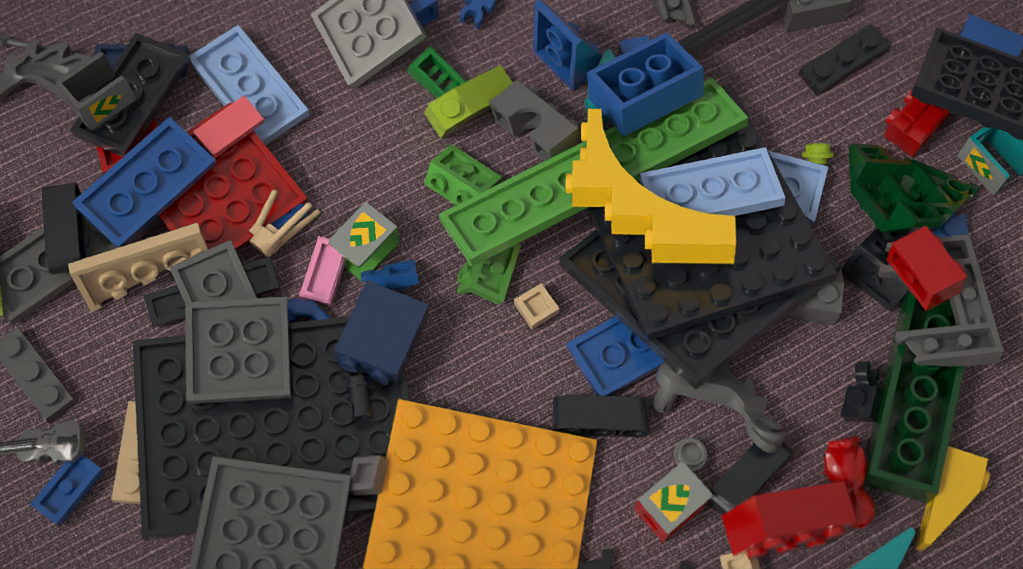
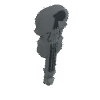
M71 420L63 423L56 422L54 427L48 431L42 429L35 431L26 430L21 433L17 440L0 442V456L17 454L21 461L28 464L37 461L44 462L49 457L57 465L61 462H75L80 459L85 450V429L80 423Z

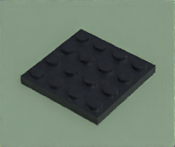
M937 27L910 96L917 98L922 103L934 104L947 109L956 116L968 117L978 121L985 127L997 128L1009 133L1016 139L1023 140V59Z

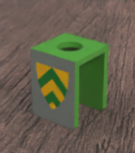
M367 202L329 239V245L347 259L344 268L361 282L362 272L366 270L374 271L400 244L397 226Z

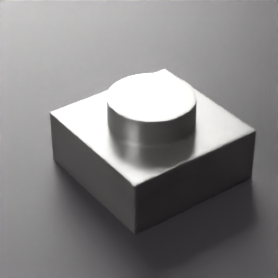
M381 456L354 458L350 473L349 492L354 495L381 494L388 460Z

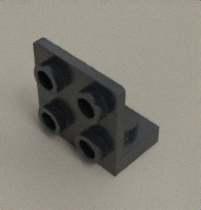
M876 228L856 248L841 270L843 275L891 312L906 295L909 288L901 278H880L878 272L881 264H889L887 261L889 252L885 251L887 243L895 242L904 236L902 233L897 232L884 233Z

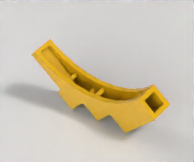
M588 109V122L581 123V141H587V148H580V160H573L572 174H566V193L572 194L573 207H605V221H611L612 234L645 235V249H652V263L734 264L736 249L735 216L708 214L684 208L658 197L640 185L620 165L611 151L603 130L601 109Z

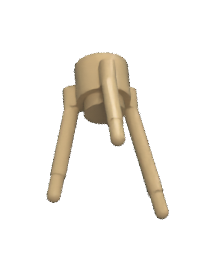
M272 190L256 223L249 230L254 235L249 242L263 255L270 257L283 244L319 216L320 210L316 209L295 225L312 207L311 203H306L279 230L271 224L263 227L278 194L277 190Z

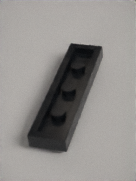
M271 257L242 265L256 296L281 289ZM177 285L143 295L154 328L185 319V302Z

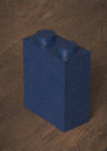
M367 281L335 347L336 361L347 371L357 373L360 370L370 374V378L380 384L388 385L390 382L398 385L429 317V304Z

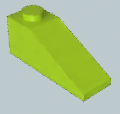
M499 65L455 87L429 103L424 114L442 139L490 109L489 101L513 82L503 67Z

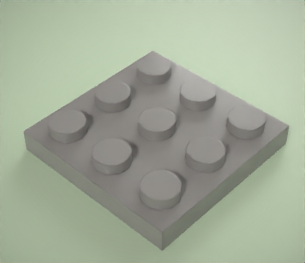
M329 0L310 14L348 86L353 89L427 37L407 0Z

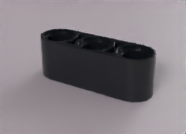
M76 182L42 188L45 252L47 266L51 275L70 273L69 263L86 258L83 215L72 203L81 194Z
M556 396L553 398L552 431L576 436L645 437L650 434V401L643 397Z
M783 442L777 452L768 453L753 443L709 490L712 493V497L707 502L721 515L727 513L753 497L790 458L794 451Z

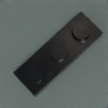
M869 24L801 67L798 75L818 96L889 50L890 44L872 24Z

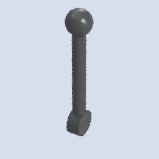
M0 35V46L13 45L27 48L30 44L9 39L6 35ZM50 44L48 46L40 45V51L48 49L53 44Z

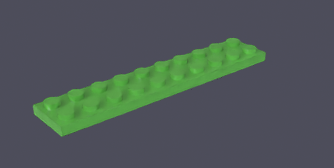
M712 77L704 81V95L626 136H623L615 127L604 131L609 147L620 165L639 182L640 173L666 168L748 126L749 117ZM587 141L439 214L441 224L471 267L588 208L573 207L572 194L566 193V174H572L573 160H580V148H587Z

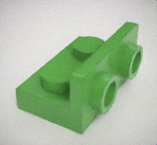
M451 144L430 162L424 184L453 204L458 205L500 184L502 176Z
M518 243L473 267L467 261L457 277V282L460 283L457 293L465 295L471 292L497 305L503 303L521 244Z

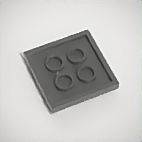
M287 296L185 302L186 401L188 404L291 398Z

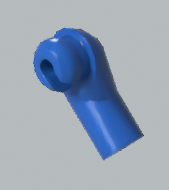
M291 299L288 301L289 322L297 321L299 316L308 317L311 321L331 318L315 301L305 299Z

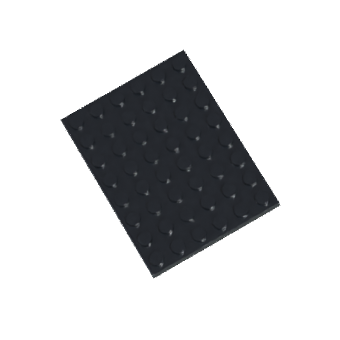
M732 85L721 86L748 116ZM749 117L748 126L668 167L765 148L766 146ZM609 120L602 122L604 131L614 127ZM768 149L767 152L785 195V204L780 207L735 216L736 249L734 264L652 263V249H645V235L612 234L611 221H605V207L587 208L647 341L787 297L812 287L836 281V270Z
M350 316L289 323L291 398L188 404L186 401V336L180 335L132 341L142 539L146 541L197 533L212 457L350 475L354 458L381 456L386 459L398 399L409 401L406 369L398 385L390 382L388 385H383L372 380L370 374L358 370L357 373H353L343 369L339 362L336 361L334 350ZM358 375L368 376V381L372 382V387L369 388L373 417L364 420H352L350 394L345 389V385L348 384V378ZM349 492L346 514L375 512L378 494L371 497L370 494L354 495Z

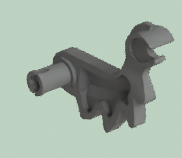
M33 40L20 59L14 53L9 54L4 72L0 74V102L4 101L16 87L23 83L32 82L66 101L55 82L89 60L90 57L84 54L68 56L71 52V47L67 42L52 45L40 53V45L36 40ZM97 90L83 98L78 103L80 104L92 95H94Z
M665 361L657 371L656 378L660 387L655 397H653L651 405L658 412L662 413L666 405L664 411L669 413L677 395L731 407L742 415L748 435L753 442L768 453L777 452L789 433H779L782 427L764 415L767 399L763 396H755L753 379L747 378L745 383H740L734 372L727 365L697 390Z

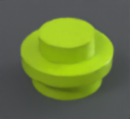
M808 143L805 144V151L802 152V157L808 158L809 162L826 164L827 158L834 157V152L831 151V144Z

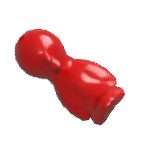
M857 436L828 442V448L824 456L825 470L823 474L831 483L844 481L857 522L849 527L863 529L868 527L875 518V504L871 496L863 490V484L867 475V458L864 450L859 446L860 440Z

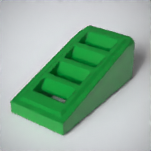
M431 46L407 70L420 85L436 98L466 82ZM430 62L433 67L425 73L422 69ZM439 70L443 74L434 82L431 77ZM449 78L452 82L442 90L439 86Z

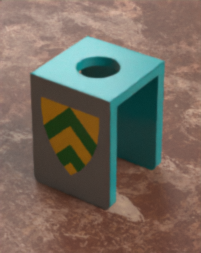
M983 127L968 138L957 156L989 192L995 195L1000 191L1010 175L982 144L988 141L1016 173L1022 176L1023 140L1016 139L1009 133L994 127Z

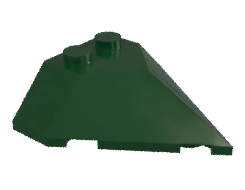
M851 143L848 148L850 193L858 201L860 208L866 211L874 221L876 228L884 233H910L924 226H927L928 229L939 228L978 193L982 187L972 182L969 185H965L961 181L953 179V175L908 157H905L903 161L892 158L887 153V149L878 145Z

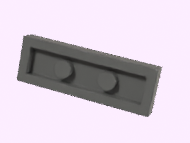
M18 327L0 339V361L48 423L77 403Z

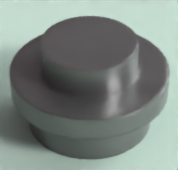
M685 438L675 446L673 457L677 466L680 463H685L692 472H695L705 465L708 453L701 441L695 438Z

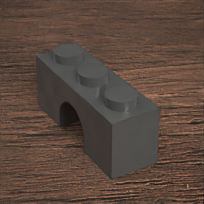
M518 80L489 101L495 122L513 137H516L526 129L536 128L529 133L534 154L543 161L582 143L580 138L581 129L573 119H566L560 114L554 104L551 102L546 103L532 87L527 88Z

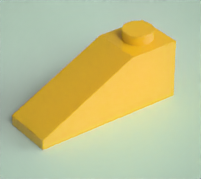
M948 446L938 495L926 503L915 550L923 551L930 546L977 494L986 489L990 477V472L986 471L988 459Z

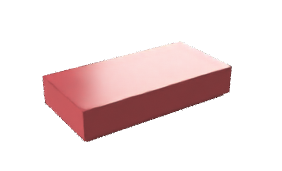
M242 96L194 130L193 135L215 159L262 125L264 118L249 100Z

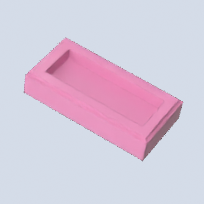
M318 236L299 297L332 307L347 259L329 245L328 238Z

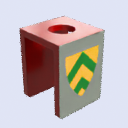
M680 463L637 499L634 511L664 543L706 507V502L712 497V493L685 463Z

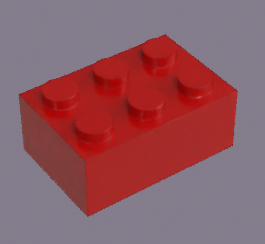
M844 481L755 495L721 516L733 557L747 554L748 559L766 556L769 554L768 550L777 549L778 554L788 553L797 550L800 544H806L807 549L825 545L828 543L827 539L845 535V528L857 522Z

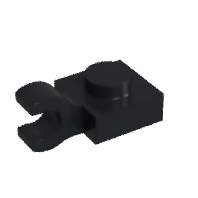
M858 361L856 363L855 378L857 384L856 386H847L841 417L848 422H877L883 391L876 386L880 370L870 369V361Z

